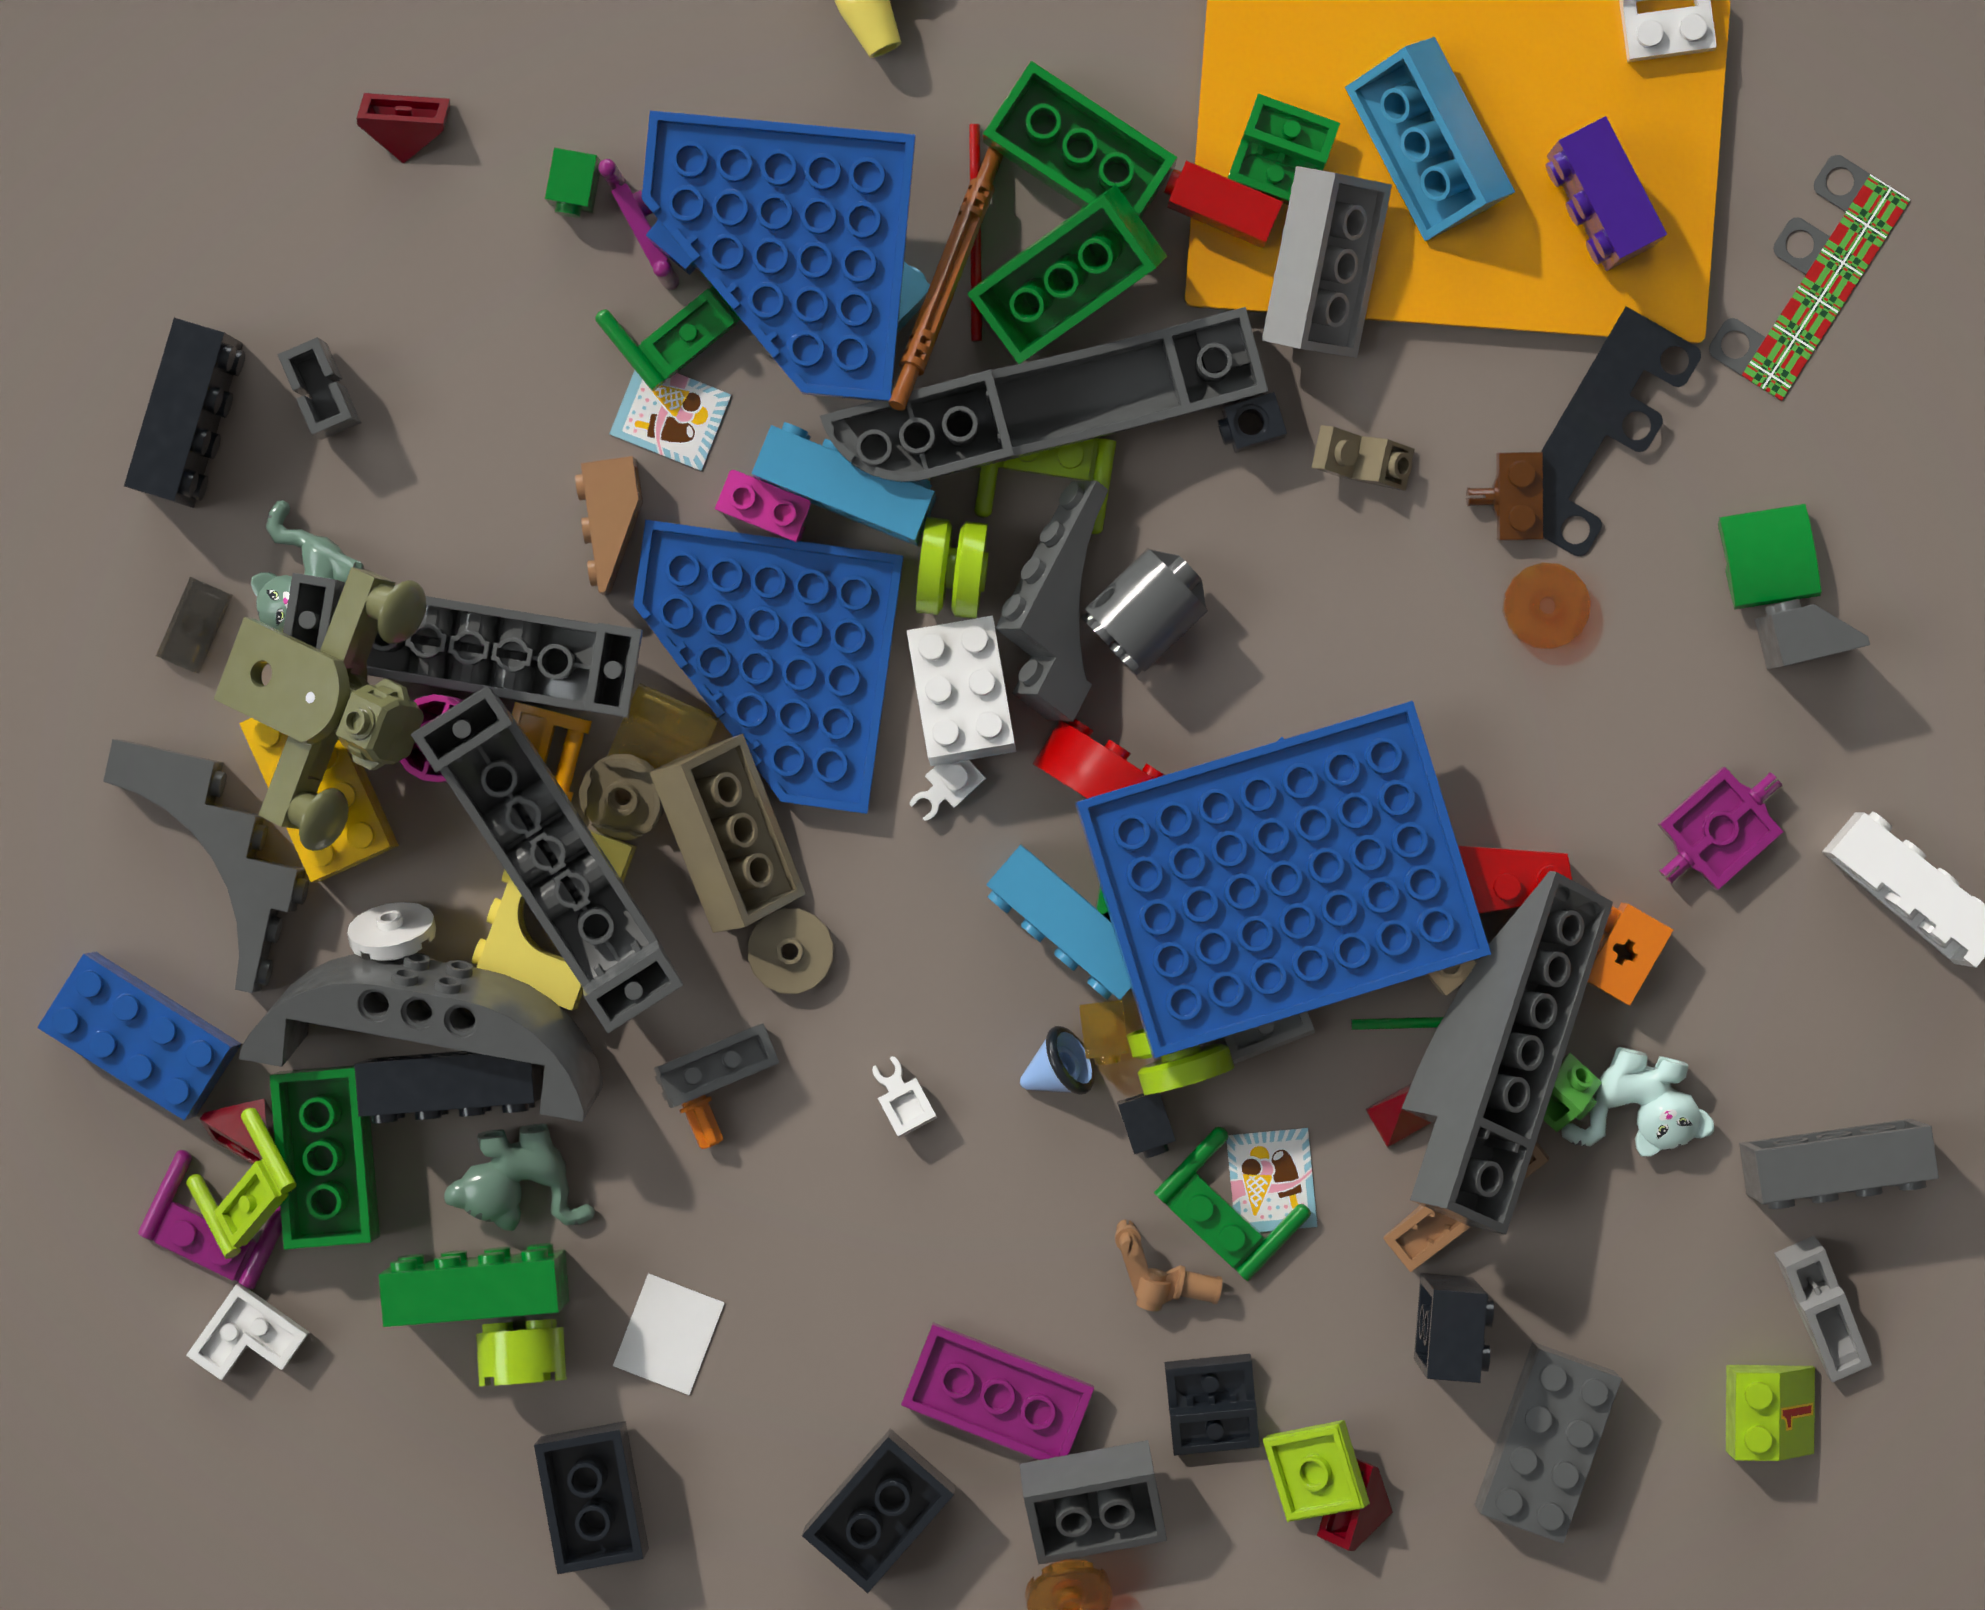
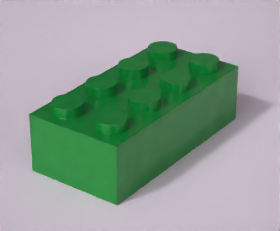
M1030 61L983 132L984 144L994 148L1005 158L1081 208L1116 184L1140 219L1164 185L1177 162V156L1033 61Z
M1115 184L984 278L967 294L1016 362L1021 364L1156 269L1167 255Z
M354 1065L279 1071L271 1074L270 1088L275 1145L297 1184L293 1190L288 1192L289 1195L280 1205L284 1249L371 1243L380 1237L370 1116L358 1117Z
M553 1243L529 1245L527 1250L517 1254H511L510 1247L485 1249L484 1253L479 1254L478 1257L469 1258L465 1250L441 1253V1257L434 1258L433 1261H424V1254L399 1256L398 1261L390 1262V1267L379 1274L383 1327L559 1313L570 1301L565 1249L554 1250Z

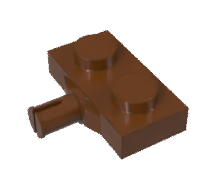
M1543 452L1496 453L1497 475L1492 488H1467L1466 496L1483 495V498H1466L1467 506L1493 505V510L1497 517V540L1543 539Z

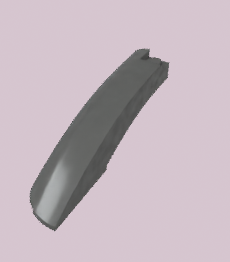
M1246 307L1123 340L995 370L990 369L913 390L903 411L892 408L888 404L889 401L876 400L824 414L820 418L835 448L851 464L881 479L896 482H915L1137 428L1267 393L1268 388Z

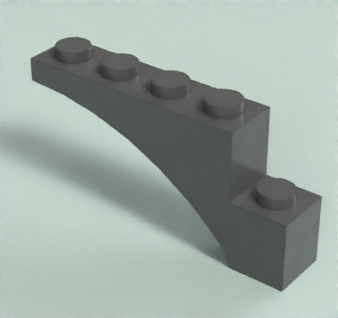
M1071 481L1070 485L1064 489L1059 498V506L1051 521L1042 530L1040 542L1032 558L1022 568L1021 579L1012 596L1004 603L1001 611L1002 615L995 627L997 631L1031 656L1029 661L1021 668L1018 676L1019 680L1012 694L1049 721L1073 722L1092 686L1086 680L1080 643L1079 602L1082 572L1088 543L1097 515L1108 493V489L1098 481Z

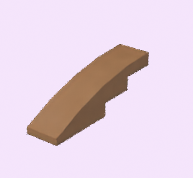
M1537 1141L1525 1178L1549 1161V1156ZM1419 1205L1390 1230L1383 1239L1407 1269L1412 1272L1471 1226Z

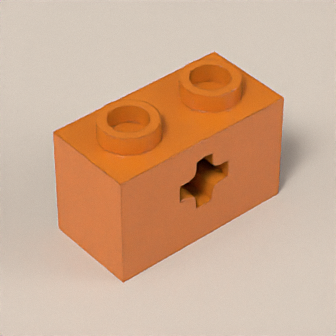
M1621 902L1618 909L1613 906L1611 908L1604 929L1605 932L1587 983L1623 1004L1630 1006L1674 930L1632 905ZM1629 941L1626 949L1631 953L1628 960L1620 958L1616 963L1618 954L1613 951L1614 945L1616 943L1624 945Z

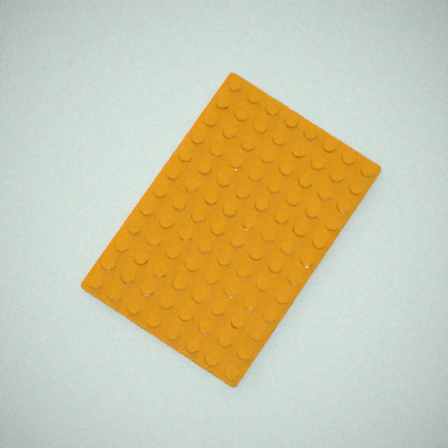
M1207 0L1195 164L1228 178L1258 94L1339 122L1340 126L1323 171L1392 185L1365 320L1608 337L1625 306L1691 344H1698L1706 336L1730 0H1711L1717 48L1714 51L1627 62L1619 0ZM1645 0L1636 2L1637 14L1695 6L1694 0ZM1435 37L1509 178L1515 193L1469 220L1428 241H1424L1345 87L1405 46ZM1605 116L1611 124L1667 233L1653 248L1607 272L1602 263L1597 265L1591 258L1586 247V241L1590 239L1583 225L1576 226L1572 221L1566 208V202L1570 200L1562 185L1556 187L1553 184L1545 166L1546 163L1550 162L1547 155L1558 140ZM1282 203L1264 248H1260L1191 218L1185 287L1186 304L1190 307L1225 310L1246 307L1247 311L1267 313L1288 205Z

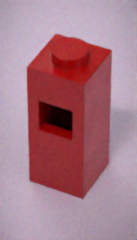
M1187 160L1182 171L1173 169L1164 190L1165 194L1171 196L1167 208L1260 248H1264L1283 203L1278 199Z

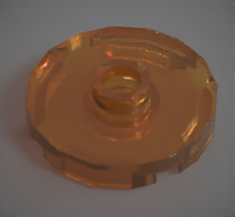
M1542 562L1526 567L1511 579L1503 596L1502 612L1509 629L1519 641L1532 648L1553 649L1570 643L1582 632L1589 619L1591 600L1585 583L1574 571L1561 564ZM1545 597L1552 599L1555 604V608L1550 614H1546L1540 609V602Z
M1063 1560L1052 1563L1041 1569L1042 1575L1037 1577L1035 1581L1033 1576L1027 1583L1025 1600L1028 1610H1108L1113 1597L1107 1573L1102 1568L1101 1571L1094 1568L1093 1563L1086 1560Z

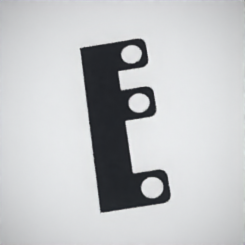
M1625 306L1541 450L1543 452V538L1575 556H1583L1589 551L1602 528V522L1598 516L1568 499L1604 437L1608 435L1636 452H1644L1650 447L1663 424L1662 415L1658 411L1630 396L1642 372L1646 370L1674 387H1682L1688 382L1701 359V352L1698 347ZM1672 346L1683 348L1689 357V364L1686 370L1677 375L1664 371L1660 361L1662 353ZM1636 411L1647 415L1651 423L1647 436L1639 440L1627 437L1622 428L1624 418L1629 413ZM1580 516L1588 522L1590 532L1585 541L1579 544H1572L1564 539L1561 528L1567 518Z

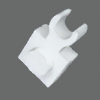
M970 760L936 765L925 775L933 786L928 791L917 793L911 799L910 805L912 807L921 798L928 799L932 804V809L923 819L924 821L930 820L937 814L939 805L944 799L955 808L986 777Z
M892 1056L890 1059L895 1066V1072L891 1077L881 1076L876 1065L873 1066L872 1070L877 1081L887 1087L889 1091L887 1094L879 1097L878 1100L897 1136L901 1138L933 1121L937 1116L918 1080L914 1078L907 1083L903 1082L902 1066Z

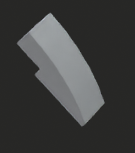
M1815 1236L1775 1252V1257L1787 1287L1830 1381L1835 1382L1871 1366L1870 1358L1846 1295L1838 1285L1826 1250Z

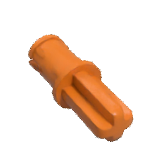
M706 1095L681 1104L683 1108L679 1109L680 1114L685 1112L701 1149L717 1145L723 1140V1135L709 1104L712 1098L711 1096L706 1097Z

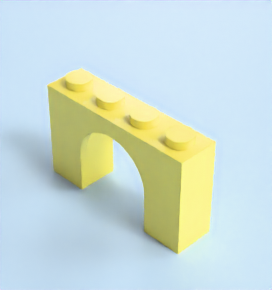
M589 829L624 883L637 846ZM504 869L502 881L507 883L502 899L495 898L490 907L487 922L491 923L492 927L487 940L482 938L479 940L472 957V963L477 964L479 969L505 974L524 982L552 999L560 1007L571 1011L577 1009L583 995V987L563 957L544 950L532 939L524 921L525 899Z

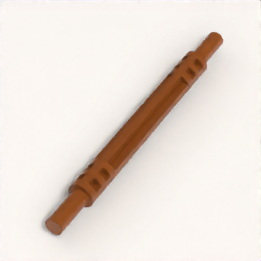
M988 147L977 178L970 181L914 328L899 362L901 372L888 403L896 410H905L917 377L925 372L968 257L995 191L993 182L1003 155L992 147Z

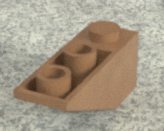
M633 456L581 463L582 474L575 475L579 501L586 500L588 517L581 518L583 538L585 544L592 543L594 560L587 561L589 581L591 587L598 586V591L602 595L611 594L643 504L637 459Z

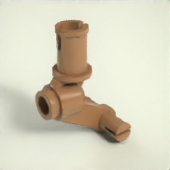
M1126 1219L1121 1220L1117 1224L1115 1243L1121 1250L1135 1296L1137 1297V1306L1149 1311H1160L1163 1304L1172 1299L1179 1300L1180 1296L1218 1304L1222 1290V1277L1185 1271V1266L1182 1265L1167 1272L1156 1268L1148 1269L1139 1230L1130 1220L1128 1225Z

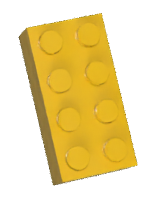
M249 718L239 724L269 788L288 736L253 718ZM340 740L335 744L317 793L335 788L345 795L349 812L343 832L327 848L312 851L302 845L299 829L286 828L310 882L323 881L399 846L364 767L353 762L352 754L342 745Z

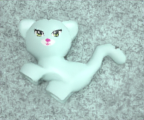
M1618 1047L1610 1066L1599 1078L1602 1083L1595 1092L1594 1099L1597 1102L1590 1111L1591 1126L1585 1130L1573 1123H1568L1562 1128L1561 1132L1562 1137L1572 1144L1591 1147L1606 1136V1117L1610 1108L1629 1103H1638L1641 1106L1637 1112L1639 1130L1635 1137L1636 1149L1641 1157H1650L1662 1149L1671 1150L1688 1144L1693 1138L1710 1136L1714 1132V1123L1704 1110L1698 1108L1691 1095L1674 1090L1671 1087V1083H1680L1686 1078L1689 1066L1687 1063L1659 1056L1655 1067H1648V1056L1646 1053Z

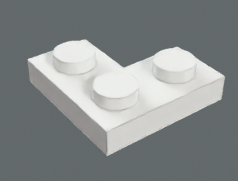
M238 1283L186 1356L220 1380L227 1376L247 1346L283 1370L310 1332L250 1289Z

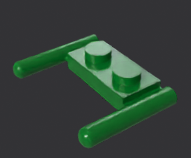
M712 284L711 288L706 289L643 340L639 346H637L609 310L603 309L595 317L597 324L651 391L659 388L668 378H671L732 329L741 319Z
M1218 1126L1154 1191V1194L1246 1281H1249L1311 1216V1211L1306 1205L1298 1204L1265 1238L1196 1173L1228 1140L1229 1135L1226 1129Z

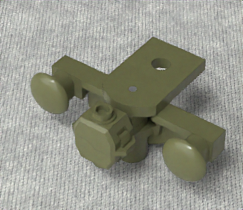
M351 567L321 650L256 619L244 617L214 700L288 736L259 816L280 827L299 829L300 841L308 850L318 851L333 844L341 835L347 823L349 808L345 795L335 788L317 793L338 740L352 754L353 762L374 771L385 764L393 765L408 757L412 751L415 740L411 733L421 727L424 714L417 703L408 696L407 687L390 679H383L374 686L369 685L367 682V659L378 631L385 642L396 644L409 639L420 627L426 612V595L421 585L413 580L403 581L395 586L396 582L381 575ZM269 664L272 669V677L269 683L264 686L261 675L264 667Z

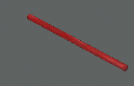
M969 124L970 181L977 178L980 170V124ZM981 227L970 252L971 290L981 281ZM971 300V341L978 342L982 341V313Z

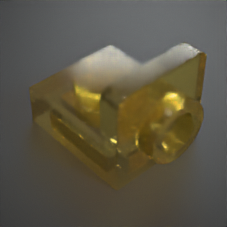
M1122 999L1079 1004L1086 1059L1095 1058V1065L1121 1062L1120 1054L1129 1053Z

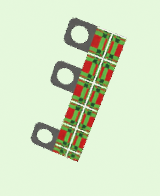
M1841 155L1831 156L1814 181V190L1818 195L1846 212L1832 235L1828 236L1802 218L1797 217L1788 221L1774 243L1773 250L1775 255L1804 273L1805 277L1768 335L1765 337L1738 319L1730 318L1722 324L1709 345V352L1713 358L1781 401L1911 200ZM1834 168H1845L1853 175V188L1845 195H1835L1826 186V177ZM1803 230L1812 236L1814 247L1808 256L1796 258L1787 251L1786 239L1793 231ZM1730 331H1740L1749 340L1748 352L1741 358H1730L1722 350V339Z

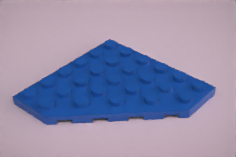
M650 110L642 200L802 394L871 401L890 400L894 378L916 135Z
M645 520L633 606L733 737L740 734L744 735L757 770L779 800L786 803L868 814L904 556L798 541L797 543L789 539Z

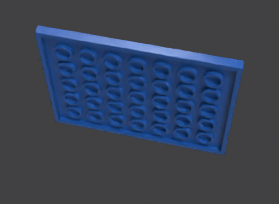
M1413 701L1075 803L1153 1058L1491 955Z

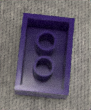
M1606 116L1558 140L1547 155L1550 162L1545 164L1546 170L1553 184L1556 187L1562 185L1570 200L1566 202L1567 211L1576 226L1583 225L1590 239L1586 241L1587 250L1597 265L1602 263L1607 272L1653 248L1667 235Z

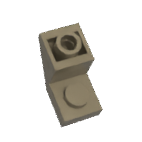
M1321 425L1311 468L1346 479L1406 491L1415 448L1389 439L1360 436L1334 426Z

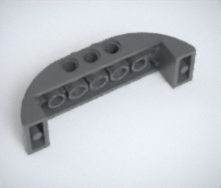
M293 573L283 633L321 650L345 582ZM426 596V612L418 630L409 639L396 644L385 642L378 631L367 659L368 676L476 693L488 685L501 698L629 718L643 630L604 623L594 624Z
M488 685L411 733V736L434 771L438 772L440 770L583 987L584 998L607 1033L615 1030L683 986V982L667 953L614 867L533 744Z
M362 953L361 956L353 954L330 960L311 969L289 986L250 1032L240 1049L239 1057L241 1060L282 1067L307 1037L309 1023L544 1065L539 1113L541 1115L583 1122L603 1086L600 1066L587 1038L573 1019L552 999L532 986L505 974L474 968L471 963L461 960H453L447 963L430 960L428 955L422 953H415L407 957L387 961L370 959V954Z

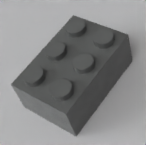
M1148 1440L1019 1464L1023 1498L1038 1565L1167 1541Z

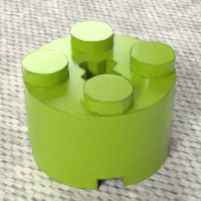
M556 1319L526 1321V1330L517 1331L513 1329V1322L482 1324V1333L476 1334L479 1386L491 1385L490 1377H494V1386L544 1382L551 1380V1372H555V1381L567 1380L564 1327H557Z

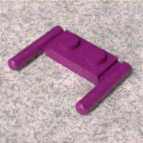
M610 159L602 160L599 163V172L612 189L611 192L649 260L654 274L666 289L673 290L677 288L679 278L672 269L668 257L653 245L646 236L647 232L651 229L646 217L652 214V211L643 202L641 190L633 194L616 164Z
M178 1150L139 1228L138 1234L232 1281L235 1280L247 1288L254 1289L282 1232L280 1206L268 1219L258 1242L252 1238L247 1245L240 1247L241 1252L238 1255L225 1259L203 1215L178 1202L172 1201L192 1161V1155L188 1151Z

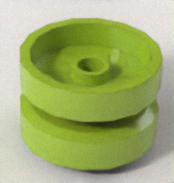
M926 518L918 574L916 613L938 615L943 609L947 588L953 589L951 610L954 616L968 619L977 618L981 592L985 591L989 559V552H986L988 524L966 521L960 529L958 548L951 547L952 525L949 519Z
M1144 1028L1126 1035L1134 1058H1152ZM1199 1044L1161 1056L1160 1060L1143 1066L1138 1071V1076L1144 1095H1150L1184 1087L1221 1075L1234 1069L1235 1066L1227 1045L1213 1044L1200 1047Z

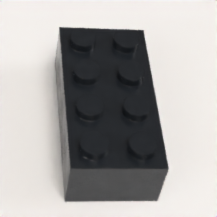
M174 317L124 487L191 508L195 507L196 500L201 501L208 485V476L204 475L209 458H215L220 446L221 436L217 434L221 417L226 418L229 414L233 401V393L229 392L234 375H240L245 361V351L241 350L242 342L225 332Z
M467 1051L369 1058L354 1064L358 1117L371 1116L372 1123L374 1124L396 1122L399 1118H405V1113L415 1112V1120L442 1118V1115L449 1114L450 1109H458L460 1117L484 1115L485 1112L492 1111V1106L501 1105L503 1113L529 1111V1108L535 1107V1102L540 1100L542 1095L543 1065Z

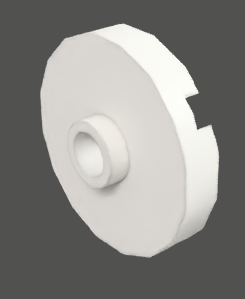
M390 903L371 908L358 915L349 924L347 935L350 947L356 955L361 956L362 953L370 954V959L376 961L396 960L417 953L422 949L421 943L425 940L431 942L435 938L436 924L434 915L427 907L417 903Z

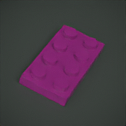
M933 1322L901 1406L1035 1459L1043 1460L1069 1454L1094 1391V1385Z

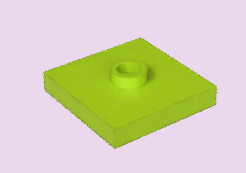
M1345 1420L1270 1434L1262 1439L1287 1522L1361 1509L1370 1504Z

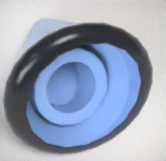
M1054 1026L1049 1030L1045 1041L1021 1076L1020 1085L1026 1090L1072 1092L1082 1095L1088 1093L1094 1084V1069L1090 1056L1080 1039L1068 1028Z

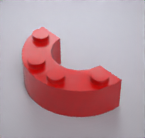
M1074 719L1073 722H1068V724L1059 721L1032 763L1087 799L1164 776L1163 773L1147 763L1141 770L1128 762L1127 759L1131 753L1113 741L1108 740L1105 746L1090 738L1094 731L1077 719Z

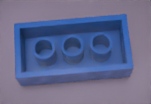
M98 952L82 955L37 1027L184 1121L197 1116L242 1044Z

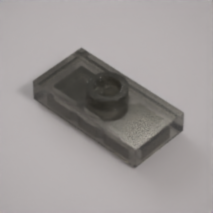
M190 577L156 656L199 674L233 595Z

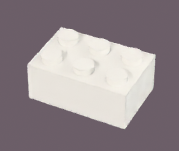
M993 616L907 630L930 766L1016 752Z

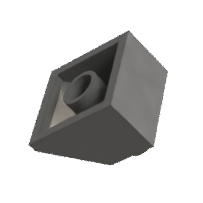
M1800 599L1765 607L1767 616L1755 619L1767 669L1783 667L1870 645L1867 635L1815 604L1801 607Z

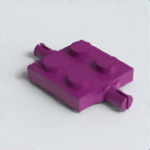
M1721 767L1657 824L1671 839L1678 853L1675 858L1659 870L1661 875L1667 876L1665 879L1670 884H1673L1688 868H1692L1700 872L1714 889L1719 890L1783 833L1782 829L1769 816L1763 803L1779 787H1782V783L1779 780H1775L1777 777L1769 772L1765 778L1751 789L1741 784L1726 767Z

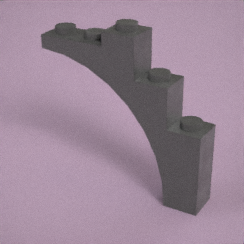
M112 739L103 782L136 792L166 809L193 833L211 856L228 889L237 922L239 960L235 990L248 993L260 992L262 985L267 986L269 984L273 971V960H269L268 957L271 944L278 942L282 931L283 919L278 917L279 910L285 912L296 911L298 904L303 905L306 900L309 880L304 879L305 869L255 858L257 850L262 851L265 846L268 827L263 825L264 818L259 816V814L215 805L216 797L220 798L226 785L227 774L222 772L224 762L126 740Z

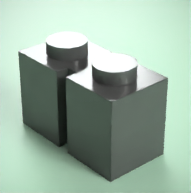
M316 337L277 354L292 390L302 395L296 398L311 435L323 440L361 423L347 388L337 382L342 380V377L326 342ZM310 394L312 399L308 398L305 395Z

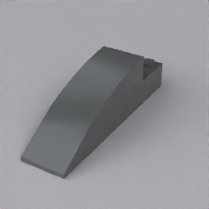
M1549 871L1489 944L1491 955L1479 958L1440 1022L1417 1069L1402 1106L1403 1110L1435 1124L1410 1198L1411 1201L1468 1226L1507 1234L1613 901L1558 872Z

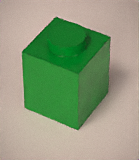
M554 147L545 200L550 206L555 207V213L574 218H580L581 211L593 213L600 176L598 167L601 162L597 155Z

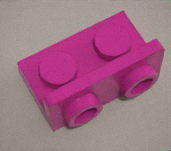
M731 470L715 510L798 543V541H801L806 529L803 524L811 502L806 498L754 477Z

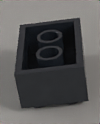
M1420 1273L1414 1361L1427 1379L1481 1383V1371H1489L1490 1345H1485L1484 1333L1485 1327H1492L1494 1301L1489 1300L1488 1294L1473 1277Z
M626 1421L541 1436L534 1444L557 1575L644 1559L649 1546Z
M890 1428L805 1525L802 1537L868 1594L954 1496L955 1484Z

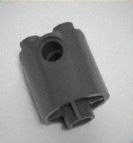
M1147 548L1085 608L1086 612L1080 618L1107 645L1114 640L1109 648L1137 676L1142 670L1146 671L1208 610L1205 604L1202 579L1179 555Z

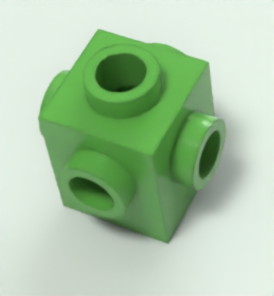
M1571 1053L1562 1060L1543 1119L1556 1132L1574 1118L1581 1120L1591 1111L1597 1102L1593 1095L1602 1083Z

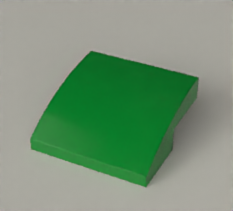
M1258 94L1228 178L1289 205L1296 166L1323 171L1340 123Z
M1806 504L1719 517L1718 529L1727 562L1725 573L1734 610L1821 596L1818 562Z

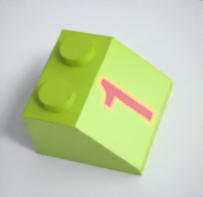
M1726 1365V1452L1734 1460L1781 1461L1814 1454L1815 1367Z

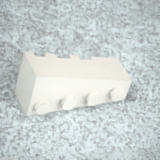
M1873 811L1869 815L1865 812H1855L1822 853L1954 964L1976 968L1985 958V903L1975 896H1970L1960 888L1959 882L1948 872L1941 868L1936 869L1924 859L1926 857L1925 853L1908 840L1902 842L1890 833L1893 827L1880 815Z

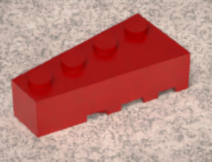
M1458 846L1478 913L1521 906L1549 871L1558 872L1572 880L1568 853Z

